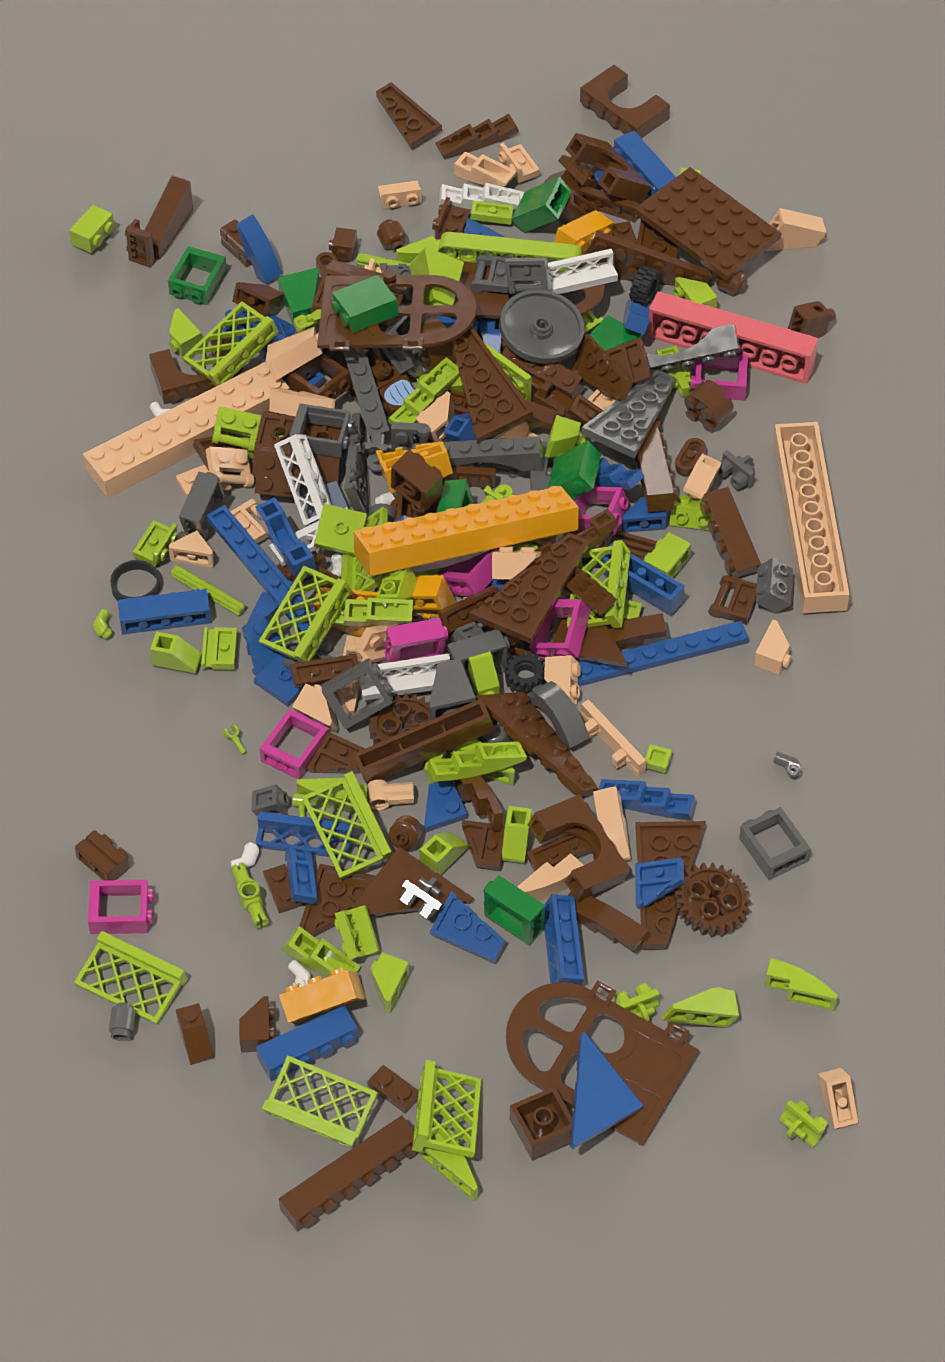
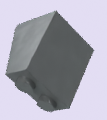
M460 658L437 664L429 704L430 720L476 701Z

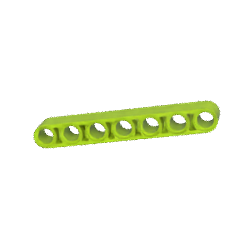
M456 232L443 233L438 252L463 262L476 263L479 255L508 258H547V262L550 263L583 254L581 247L574 244ZM562 267L558 271L564 272L568 267Z

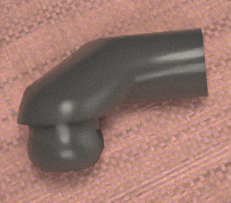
M780 752L776 753L773 762L784 766L790 778L796 779L800 777L802 769L798 759Z

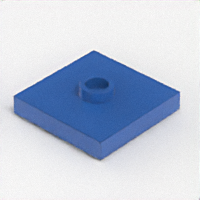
M280 653L254 678V684L288 707L298 698L303 687L294 688L290 670L283 665L284 659H290L291 657Z

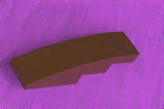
M507 114L493 123L490 119H487L473 128L468 124L435 144L443 158L462 155L464 152L469 153L482 149L515 134L519 130L510 114Z
M576 567L564 587L565 590L575 598L581 599L599 615H602L617 600L612 593L603 589L597 581L588 577L578 567Z
M663 613L623 620L622 627L613 628L611 624L606 625L620 651L621 647L643 645L644 639L666 637L667 633Z
M481 776L454 780L461 801L471 800L476 815H486L492 831L501 830L503 811Z
M592 896L579 901L574 897L577 921L592 932L596 933L599 931L613 942L619 940L632 951L648 936V929L612 906Z

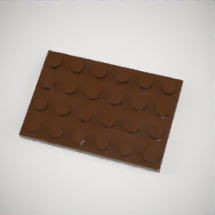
M691 167L637 206L634 212L635 215L725 281L780 240L782 234Z

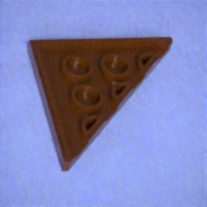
M598 613L593 616L595 619L602 618ZM562 618L551 643H565L568 632V618ZM606 625L586 628L579 657L575 659L627 666L626 660Z
M398 847L351 909L366 906L369 917L395 912L418 911L425 902L421 898L417 897L411 907L399 899L405 889L402 885L406 880L423 891L424 887L418 884L421 877L428 882L432 877L437 879L435 887L440 889L441 893L436 896L430 892L429 896L442 905L445 904L451 891L466 904H470L473 901V897Z
M320 864L315 877L317 899L314 904H306L299 926L314 937L335 927V913L350 910L376 876L357 872L340 880L335 867Z

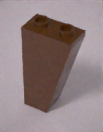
M173 175L145 228L146 231L152 233L154 257L161 259L193 211L190 181Z

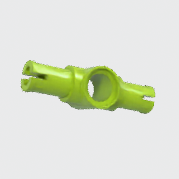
M243 862L238 863L239 869L234 864L230 870L237 882L236 888L239 893L240 905L250 913L255 928H261L260 921L264 927L269 923V920L262 907L263 901L260 897L259 885L249 877Z

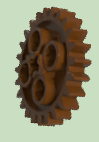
M407 693L404 694L403 698L395 694V700H393L392 704L374 713V715H370V723L368 725L373 745L423 724L420 722L426 723L430 721V702L425 703L424 696L417 700L416 694L412 698H408Z
M703 862L700 868L693 865L691 871L686 869L684 872V884L674 889L673 899H676L674 907L681 908L678 916L685 915L684 923L691 921L693 923L691 926L692 930L698 926L700 927V934L706 929L710 936L713 935L714 931H717L718 935L722 936L724 930L730 934L733 928L738 929L740 924L744 922L750 910L748 906L751 900L747 899L750 892L743 890L746 883L737 882L740 876L732 877V869L725 872L723 871V865L719 869H715L713 862L709 868Z

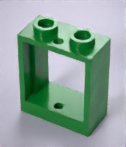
M188 246L168 279L169 294L191 300L195 303L208 305L227 272L226 257ZM188 267L210 272L204 286L181 280Z
M466 479L445 481L437 513L451 508L457 509L466 507L469 504H475Z
M500 875L494 881H489L483 890L484 916L531 946L544 931L545 905Z

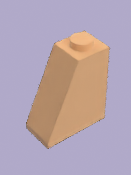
M779 208L769 224L782 233L781 239L766 251L816 247L826 234L823 219Z
M315 327L268 345L266 364L274 380L285 376L322 354L323 348H317L319 333H317Z

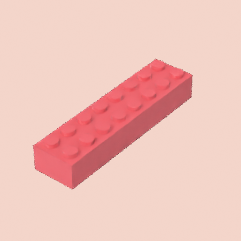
M657 292L649 308V338L688 349L702 340L712 328L734 323L737 328L741 349L736 354L748 355L747 367L807 384L815 366L818 338L662 292Z

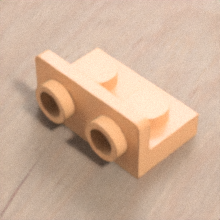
M418 181L378 186L382 209L422 204V190L419 187Z
M378 625L366 628L355 650L364 660L369 658L372 663L385 660L387 627L398 625Z

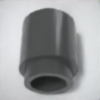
M118 1003L117 1006L111 1008L109 1032L114 1040L127 1041L133 1034L136 1010L128 1003Z

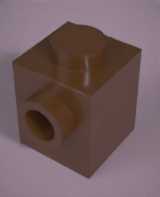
M336 227L334 238H330L329 250L332 251L337 260L353 262L357 247V230Z

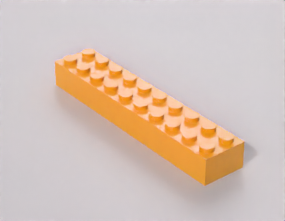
M552 486L549 489L530 491L521 495H510L503 499H492L480 504H469L466 507L451 508L438 513H428L425 516L406 518L402 521L386 522L379 526L364 527L353 531L354 554L369 576L578 530V506L561 486Z

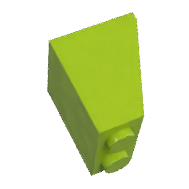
M425 247L410 262L411 275H439L459 281L464 262ZM428 287L424 291L423 304L453 305L456 295L446 289Z

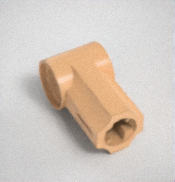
M373 780L367 785L368 804L373 810H384L393 804L414 803L413 782L388 784L384 780Z

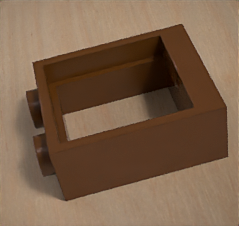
M323 353L285 375L286 383L293 391H305L336 399L352 387L350 371ZM322 369L334 378L318 389L308 382L307 379Z

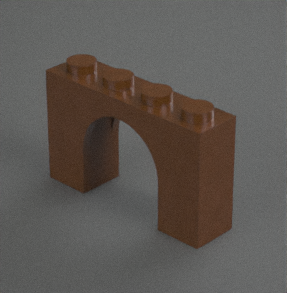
M612 65L580 87V102L583 106L588 107L597 116L603 118L624 135L635 131L642 139L669 120L670 104L657 95L635 108H622L611 102L613 98L627 89L628 74L616 65Z
M575 133L565 149L576 161L593 165L605 172L598 184L609 195L642 203L652 187L606 141Z
M232 337L222 339V344L232 343ZM218 339L211 340V346H216ZM170 349L149 354L151 370L163 404L196 397L215 387L212 381L203 374L189 375L178 370ZM231 349L222 350L221 357L227 355ZM217 351L212 352L213 358L217 357ZM242 367L232 378L244 373V368Z
M580 794L535 812L528 823V827L539 843L560 835L569 834L581 838L591 848L594 860L572 870L565 881L577 901L623 882L630 871L627 862L620 856L613 841L608 838L601 823L595 818L588 803L583 800Z

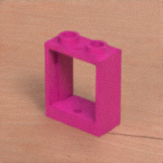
M736 354V356L724 358L722 355L715 357V360L711 362H703V360L694 361L695 364L692 365L691 372L696 374L691 376L690 388L695 389L703 381L701 380V368L738 370L737 382H713L726 391L723 395L727 400L731 398V400L745 401L748 355Z
M594 487L592 490L575 498L573 501L578 506V530L567 533H580L591 526L589 519L595 515H584L588 504H610L608 509L617 518L618 523L609 535H615L618 526L621 525L622 516L629 506V499L626 497L623 488Z
M499 548L490 549L471 559L447 566L439 575L444 576L452 594L471 596L482 591L493 580L492 552L498 551Z
M557 599L529 648L538 658L545 660V657L568 655L578 658L591 609L581 599ZM553 617L571 618L565 643H546Z
M440 618L387 627L384 649L387 663L442 655L446 652L447 628L442 626Z
M289 709L260 747L261 762L295 779H302L307 772V766L327 735L328 728L321 722H315L304 714L296 713ZM291 726L314 737L299 759L276 748Z
M148 880L90 881L88 910L90 934H100L101 931L107 934L148 933V924L153 922L152 909H149V903L154 901L153 889H149ZM141 895L140 916L101 917L102 896Z

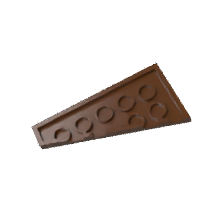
M598 230L595 231L583 255L612 249L613 267L618 274L617 279L634 281L638 270L644 265L660 271L661 281L659 284L675 286V278L677 277L708 283L712 275L711 270ZM607 257L600 259L597 263L607 262Z
M472 325L463 335L451 341L477 443L533 416L531 407Z
M568 533L553 545L547 554L543 557H538L532 566L528 569H523L503 585L497 594L493 597H488L478 609H473L469 613V618L531 644L587 551L589 540Z
M524 692L475 695L476 701L482 698L491 721L496 720L504 726V732L515 742H520L525 751L529 754L534 752L542 759L540 761L541 765L545 768L549 767L558 773L557 779L574 794L590 796L594 795L593 791L599 789L591 776L585 772L579 761L571 754L566 744L561 741L554 729L547 723L541 712L536 709Z
M706 821L635 822L637 863L682 858L684 861V872L686 869L691 871ZM675 890L670 891L640 909L641 925L649 930L648 936L642 941V949L667 948L679 908L674 907L676 899H673Z

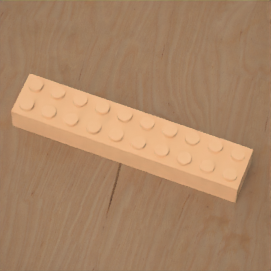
M266 362L83 453L85 470L108 498L195 454L194 440L213 436L219 406L262 416V413L269 411L270 390L278 388L290 390V388L282 378L274 380ZM221 430L220 434H231V432Z
M818 422L775 424L773 444L802 613L846 611L850 594Z

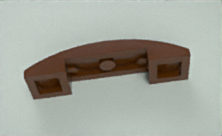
M609 509L590 518L591 526L576 534V536L589 540V547L586 552L603 541L617 525L618 520ZM550 541L535 551L542 552L541 557H543L550 551L553 544Z

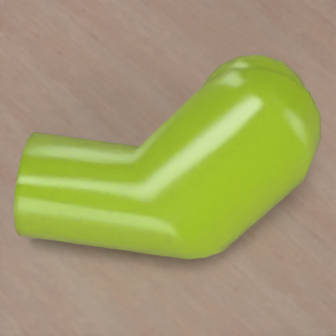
M101 609L92 627L99 637L102 636L104 639H108L112 634V629L108 628L106 623L110 617V612Z

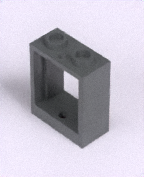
M408 316L397 317L383 333L399 335L396 332L398 327L404 335L409 333L411 318ZM403 347L381 348L400 374L415 366L420 357L423 356L420 350H415L412 353L410 350H403Z
M299 403L290 437L295 434L304 435L308 423L339 427L341 432L338 441L311 436L306 437L312 453L342 458L344 449H348V434L352 433L354 428V420H351L350 411Z
M198 471L179 514L185 535L187 536L198 531L205 542L212 529V526L206 519V515L222 507L225 500L220 479L214 473Z
M496 629L448 644L450 660L460 658L468 680L469 661H464L469 660V657L489 651L491 653L494 652L492 658L497 675L505 673V667L509 660L507 650L510 649L507 637H503L499 630Z
M369 658L322 684V694L345 729L393 703L392 694H394L392 686L388 681H383L380 667L377 663L373 664ZM368 673L382 697L351 714L336 690Z
M781 807L775 810H768L762 816L754 820L749 819L740 826V841L768 880L809 861L811 848ZM779 824L794 845V848L770 859L754 835L773 825Z

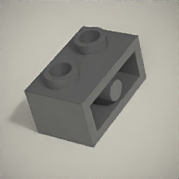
M771 558L758 567L756 603L777 614L791 605L793 569L777 559Z

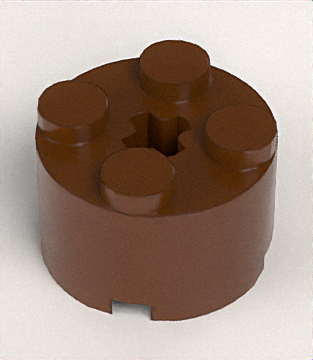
M703 380L684 400L687 408V417L691 421L698 420L701 422L702 426L709 432L715 429L734 410V405L731 398L727 400L723 395L726 391L711 380H706L705 382Z

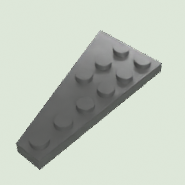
M359 412L352 414L351 420H354V428L349 437L348 456L345 462L344 490L347 494L349 507H353L354 511L367 513V518L370 509L369 472L365 452L367 433L365 422Z

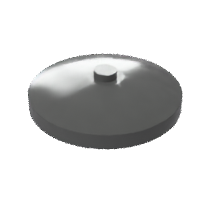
M534 289L518 293L507 301L501 312L499 329L503 341L515 354L531 362L549 364L563 361L577 351L584 335V321L579 310L567 298L552 291Z

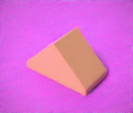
M198 531L169 545L170 561L214 567L213 551Z

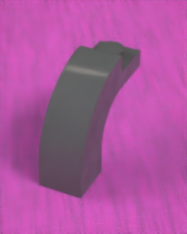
M550 681L545 685H538L532 689V692L526 694L533 705L541 708L546 713L555 728L557 736L567 747L572 748L590 738L577 708L564 690L555 682Z

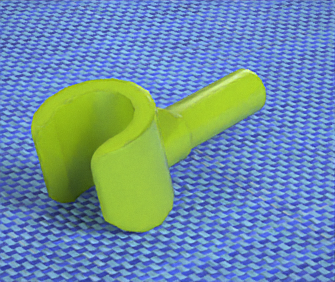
M235 725L230 726L233 735H230L225 728L222 731L223 737L227 740L232 739L242 755L245 754L247 751L237 736L239 733L238 727Z
M294 793L292 805L293 807H299V817H305L306 806L302 800L304 794Z

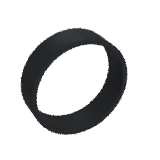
M130 560L116 567L111 575L112 594L117 601L126 598H138L122 595L114 587L115 582L122 574L132 570L147 571L157 580L150 592L139 597L158 595L160 592L159 573L152 564L146 561Z

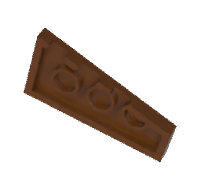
M392 82L376 91L377 99L411 149L442 131V125Z
M584 333L572 369L580 372L583 380L620 400L626 401L633 380L591 335Z

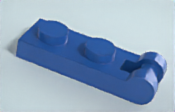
M288 847L285 852V861H287L291 900L314 904L317 899L312 852L308 850L300 852L296 851L295 848Z

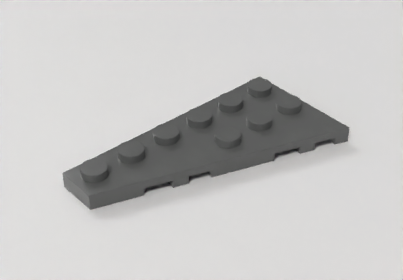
M657 369L651 374V380L640 383L629 391L626 401L618 399L582 426L581 434L635 458L675 384V377Z

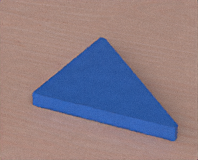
M585 1032L579 1037L580 1046L577 1055V1081L574 1091L575 1105L572 1114V1140L570 1142L572 1150L640 1111L643 1107L642 1103Z

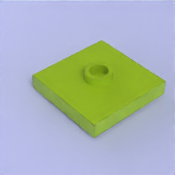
M324 503L314 546L355 556L353 531L364 528L367 513Z

